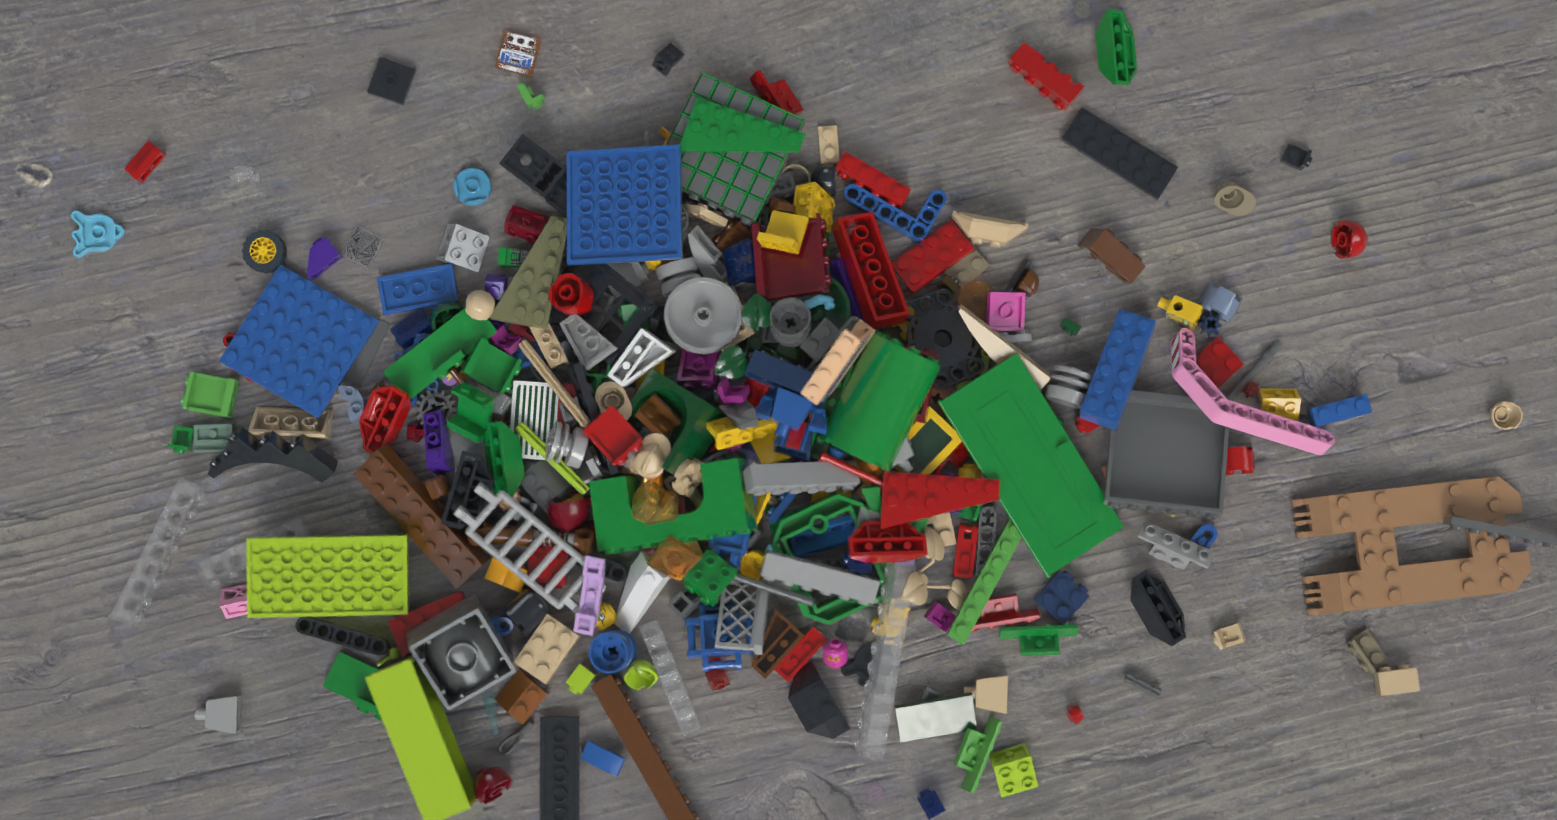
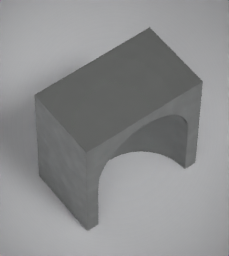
M475 593L406 632L410 652L447 711L517 672L511 652Z

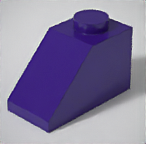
M326 237L323 239L318 238L310 248L307 276L312 281L343 258Z

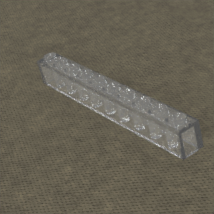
M892 562L888 563L884 570L886 580L885 585L881 588V596L883 597L882 603L878 606L879 621L874 629L876 638L871 647L873 656L872 662H869L868 665L869 680L865 683L866 697L861 706L863 715L858 723L859 739L857 738L855 741L856 753L863 757L884 759L910 602L902 600L901 595L908 576L916 572V566L911 564Z

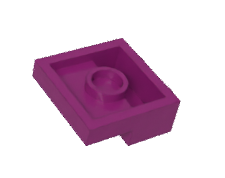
M683 349L677 382L688 391H693L695 387H701V389L707 391L712 390V387H718L719 376L714 372L721 350L709 354H698Z

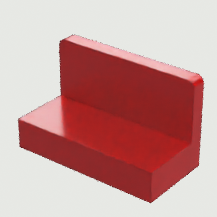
M147 141L125 167V171L142 184L166 154L150 141Z

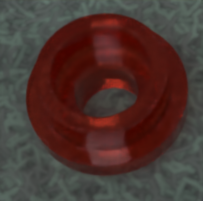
M1251 381L1242 391L1245 394L1244 397L1248 398L1250 396L1253 398L1260 391L1258 388L1260 384Z

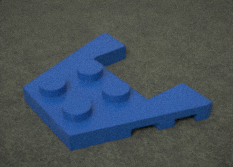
M771 387L768 393L762 397L758 406L754 408L759 419L769 421L773 405L775 404L777 389ZM822 400L818 406L813 405L809 412L813 413L809 431L826 435V414L824 400Z

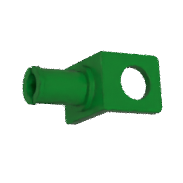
M607 365V375L611 371L613 365ZM587 373L586 377L592 379L594 391L592 396H595L597 388L603 384L606 378H610L606 374Z

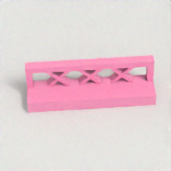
M247 584L221 589L220 607L226 619L247 615V595H245ZM236 594L233 598L226 599V595Z

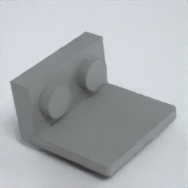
M447 224L436 260L450 262L478 272L489 236L458 224Z

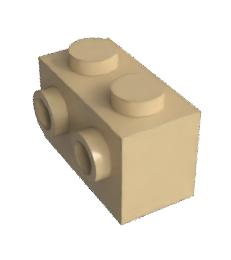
M1410 664L1398 665V669L1391 670L1390 666L1380 667L1379 671L1373 674L1376 695L1378 696L1420 691L1417 668L1410 667Z

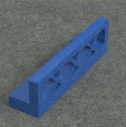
M851 515L828 521V528L823 533L818 534L814 533L811 529H807L790 537L795 557L801 558L849 544L848 538L857 530ZM822 523L813 526L819 527L822 525Z

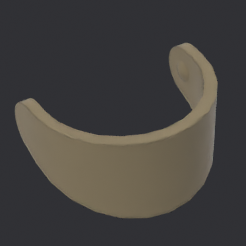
M791 164L782 171V173H785L791 169L800 170L806 175L808 183H810V174L802 165Z

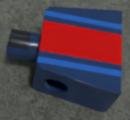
M809 416L806 417L798 431L789 428L786 438L777 435L774 441V452L810 461L813 431H809Z

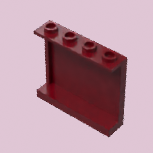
M816 213V218L809 219L799 254L762 247L757 240L758 233H766L768 226L761 227L759 223L751 224L757 294L767 301H775L784 298L830 292L829 285H832L831 274L828 273L830 258L829 255H826V249L829 248V244L824 234V231L827 230L826 220L822 219L819 213Z

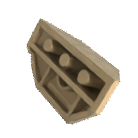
M954 210L951 216L964 236L971 240V243L982 244V242L990 243L989 246L1000 248L1001 245L1005 246L1025 232L1029 225L1028 223Z

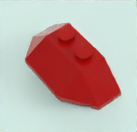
M395 385L372 390L359 420L361 436L364 442L363 449L373 455L379 448L387 444L391 446L395 442L411 408L409 394Z
M864 521L848 538L850 558L864 563L906 562L928 555L926 535L920 533L908 523L880 530V521Z

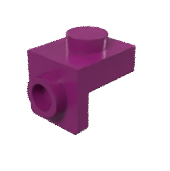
M499 325L496 328L497 332L490 337V340L494 347L506 354L512 355L517 351L519 343L523 340L519 336L507 334L505 327Z
M723 377L717 387V392L721 397L722 403L739 404L746 400L750 389L749 385L730 386L729 379Z
M934 601L924 617L947 633L956 615Z

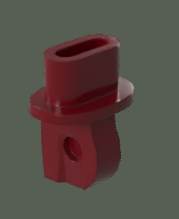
M512 324L509 329L511 333L515 336L522 335L532 344L535 342L534 335L525 329L527 326Z
M419 422L415 423V425L408 424L407 440H413L416 443L420 442L423 436H425L422 425Z

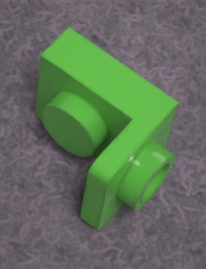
M524 83L517 85L529 110L540 108L543 102L546 101L543 94L534 97L535 95L530 86L526 87Z

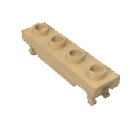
M548 324L547 330L530 327L551 370L561 363L568 362L550 324Z

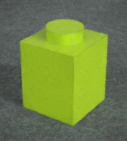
M580 663L566 681L569 685L567 688L576 695L578 692L583 694L596 677V674Z

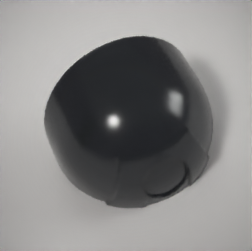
M824 164L819 166L813 172L811 182H816L831 197L836 196L834 165Z

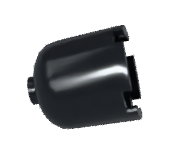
M532 588L524 589L501 608L505 615L507 614L513 620V624L526 637L551 612L548 601Z

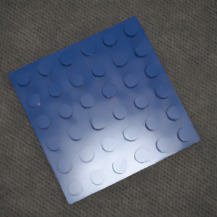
M680 144L567 151L568 265L683 259Z
M280 265L221 356L219 362L319 419L338 390V386L341 385L373 334L379 320Z

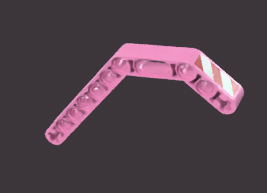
M1182 328L1171 340L1172 376L1212 422L1317 455H1323L1335 443V437L1327 430L1228 400L1196 364L1194 333L1190 329Z

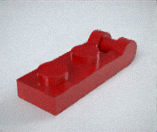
M959 523L953 576L970 579L973 577L979 525L967 526L965 523ZM964 533L971 534V539H964Z

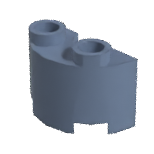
M1208 283L1198 304L1203 306V310L1209 313L1212 310L1218 313L1217 317H1220L1219 319L1222 321L1231 322L1242 300L1235 298L1236 294L1222 286L1217 288L1213 283Z
M338 386L342 399L350 402V407L347 409L350 421L357 424L366 407L367 399L363 393L352 386Z

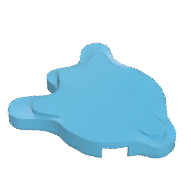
M78 210L73 211L71 214V218L79 225V229L72 232V237L76 241L73 255L77 258H82L89 252L107 251L125 234V229L121 225H117L113 219L106 215H85Z

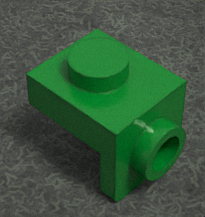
M174 426L172 443L168 444V448H172L174 453L185 454V451H192L194 428Z

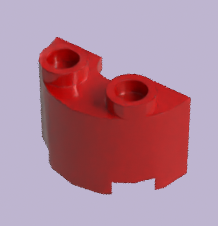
M1229 447L1227 450L1226 475H1234V471H1241L1242 474H1252L1253 470H1255L1253 447Z

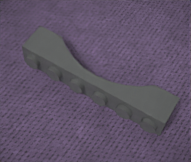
M753 529L750 534L747 552L763 537L758 529ZM723 553V560L729 564L731 554ZM683 588L671 600L668 606L685 621L702 601L695 592L690 593L686 588Z

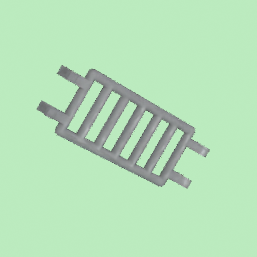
M480 482L474 491L489 501L487 506L476 518L461 505L454 513V515L469 525L465 530L466 535L556 609H561L566 605L576 614L579 611L580 603L576 602L572 596L583 585L584 575L581 574L559 600L550 592L577 562L584 567L585 557L504 490H500L495 495ZM503 499L511 508L485 538H482L475 530ZM518 512L526 519L525 522L498 551L490 544L491 541ZM533 524L541 533L513 563L505 555ZM547 537L550 538L556 545L532 573L527 575L520 567ZM563 549L571 558L543 588L535 580ZM604 584V586H603V592L606 590V588H605L606 585H605V584Z

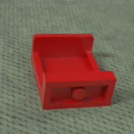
M613 405L608 407L583 430V433L590 438L613 466L616 464L621 466L628 459L627 454L631 451L635 453L643 446L641 443L643 438Z

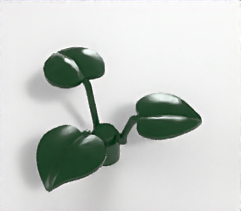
M754 293L741 311V320L744 325L749 328L756 327L755 333L743 340L744 353H742L741 348L738 346L727 347L720 354L716 362L714 372L716 375L731 379L740 378L745 375L749 364L745 358L748 348L752 350L762 348L774 354L772 357L777 359L783 358L795 366H803L798 347H786L779 344L776 351L762 345L761 337L756 335L760 327L766 328L771 325L770 313L772 308L761 295Z

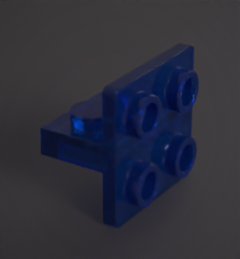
M746 238L724 249L723 255L728 285L735 286L741 282L756 283L754 250L750 239Z
M421 308L390 329L396 338L395 341L403 350L414 344V339L417 335L422 333L431 335L433 333L430 320Z

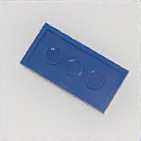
M452 263L377 278L384 316L433 307L443 301L459 302Z

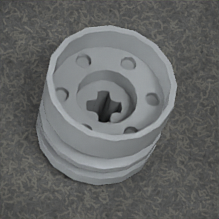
M1054 365L1052 371L1058 375H1051L1050 377L1053 381L1057 382V385H1048L1044 398L1064 406L1081 409L1086 395L1079 392V390H1088L1089 385L1084 382H1091L1092 376L1074 367Z
M556 421L547 438L545 460L551 461L555 455L554 460L556 463H559L562 457L565 456V465L579 468L589 439L583 433L584 428L575 427L572 434H570L569 424H565L562 429V422Z

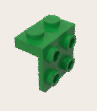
M708 549L684 576V587L690 593L695 592L699 595V599L704 604H710L714 607L721 593L737 576V570L712 550Z

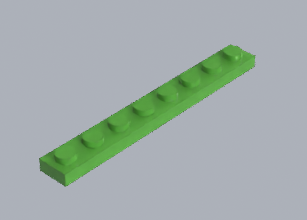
M1010 518L1006 522L946 636L962 645H965L1022 538Z

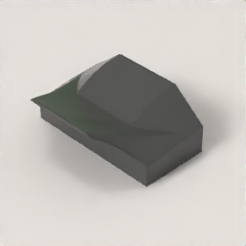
M747 399L739 404L719 405L740 430L758 426V417L755 409Z

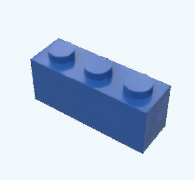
M1364 394L1306 410L1310 425L1320 427L1372 413L1368 395Z

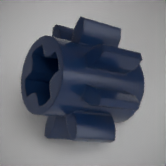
M1209 313L1208 318L1204 315L1201 316L1203 322L1197 324L1202 329L1200 334L1205 332L1207 337H1210L1213 332L1217 335L1219 333L1217 328L1222 327V324L1218 322L1220 317H1212V313ZM1212 322L1213 325L1211 326V328L1208 329V323Z

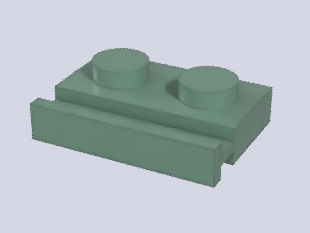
M234 424L194 425V453H222L227 446L228 436L234 431Z

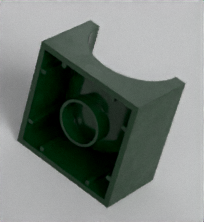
M651 368L630 402L632 413L627 422L637 433L642 430V427L645 425L635 414L642 404L654 394L682 419L681 423L673 429L667 438L671 444V451L661 465L663 469L675 475L678 467L685 460L689 459L691 461L695 457L701 461L715 439L707 430V422L728 416Z

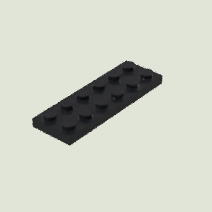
M1082 107L1061 139L1064 143L1156 200L1159 199L1178 169L1171 162Z
M567 362L565 364L580 407L592 423L599 416L600 408L597 401L593 400L592 394H594L591 383H587L585 377L587 376L586 368L580 362ZM594 444L603 471L611 475L618 473L617 467L619 465L613 466L609 459Z
M580 716L540 717V820H580Z

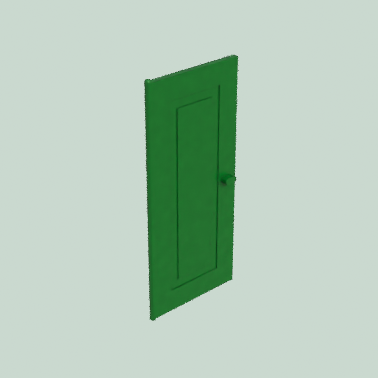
M1017 353L945 399L938 400L940 407L985 479L1000 480L999 502L1047 578H1050L1051 574L1124 528L1113 508L1103 505L1104 494Z

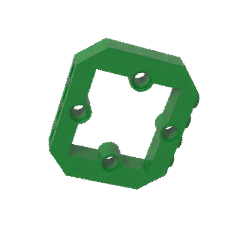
M835 491L779 517L770 540V545L774 552L793 556L786 539L807 529H811L814 533H823L828 528L829 519L846 511H849L858 529L864 521H871L869 515L872 513L867 504L864 505L861 500ZM817 518L823 520L822 525L819 527L813 526V522ZM894 562L873 563L878 574L876 578L880 581L874 603L886 598L895 574L892 568L895 567ZM793 584V586H790L792 592L812 598L810 592L802 589L801 585ZM838 595L817 605L814 603L813 606L797 602L803 616L828 625L872 605V603H868V605L859 604L856 599L852 598L849 601L838 598Z

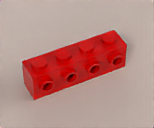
M846 151L835 167V172L840 178L852 181L853 184L869 191L900 210L911 192L910 188Z

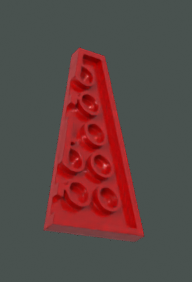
M884 471L880 530L999 500L1000 480Z

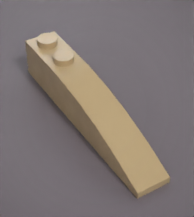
M961 303L959 304L958 311L968 329L992 360L1000 364L1017 353L1039 390L1051 379L1050 373Z

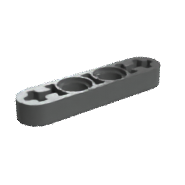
M990 506L982 508L979 512L976 577L983 567V564L979 565V560L982 562L987 560L980 556L981 549L988 548L991 551L995 545L997 512ZM987 509L993 514V517L989 518V523H993V527L988 525L981 526L982 522L986 523V517L982 514ZM983 529L991 530L992 537L989 540L982 538L981 532Z

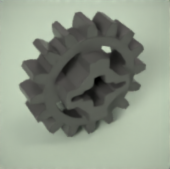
M438 389L434 390V394L428 390V396L421 395L422 402H416L420 405V408L415 409L416 412H420L416 418L423 419L424 413L434 411V407L437 406L441 408L439 410H442L443 416L449 410L447 417L444 418L445 424H447V421L454 417L453 412H457V409L453 408L457 404L456 401H450L452 396L450 394L445 396L446 391L444 390L440 394ZM436 398H442L446 402L439 403ZM429 402L427 409L424 410L426 403ZM424 419L420 423L422 426H424Z

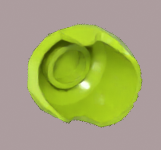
M637 659L629 664L624 680L632 689L640 690L643 687L649 689L657 682L658 672L649 661Z

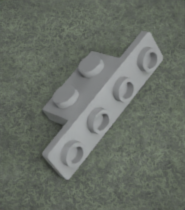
M1145 520L1142 522L1137 536L1153 544L1148 554L1183 570L1190 561L1205 568L1210 567L1214 555L1213 551Z

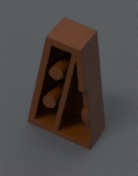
M1091 228L1077 245L1081 249L1087 248L1093 254L1091 256L1093 259L1097 260L1098 258L1106 266L1107 270L1124 283L1132 284L1145 268V265L1141 262L1142 258L1135 253L1132 254L1128 250L1129 247L1124 242L1118 241L1115 238V234L1107 228Z
M775 610L764 635L762 655H755L751 667L766 679L805 635L781 613Z

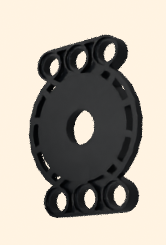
M945 288L906 303L907 307H911L914 310V315L908 316L906 321H911L906 334L907 345L916 346V350L923 351L924 348L935 350V354L939 355L937 365L941 366L936 377H944L946 384L943 386L938 385L935 378L933 387L936 390H944L980 375L985 367L984 362L980 358L974 357L977 353L978 341L975 339L974 349L971 348L974 336L963 318L955 313V311L959 312L958 307L950 304L953 300V295L950 290ZM945 293L949 298L948 302H941L939 294ZM923 300L930 301L932 305L930 309L922 307L921 303ZM911 329L913 330L912 340H910ZM938 330L949 332L952 338L951 344L947 347L938 346L934 341L935 332ZM972 362L980 365L978 372L971 370L970 364ZM955 369L962 371L963 377L961 379L954 377L953 371Z

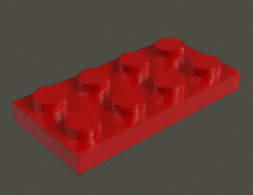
M951 219L894 260L892 266L912 294H915L973 252L974 247Z

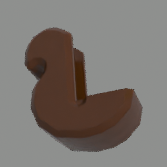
M444 473L421 481L427 487L433 500L451 491V485Z

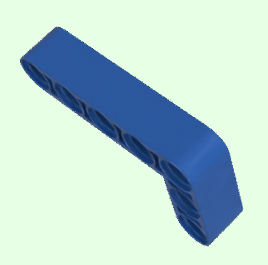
M850 184L844 191V199L848 204L864 213L873 212L876 220L914 242H921L926 238L947 200L946 194L942 190L933 191L915 219L858 185ZM850 190H854L857 192L858 196L856 198H850L848 197L847 193ZM940 196L943 202L936 204L932 198ZM866 200H872L874 202V206L871 208H867L864 205V202ZM883 209H887L890 211L891 215L889 217H883L881 216L880 211ZM930 212L933 215V219L925 220L923 214ZM905 219L907 225L900 227L897 224V220ZM920 228L924 234L920 237L915 236L913 230Z

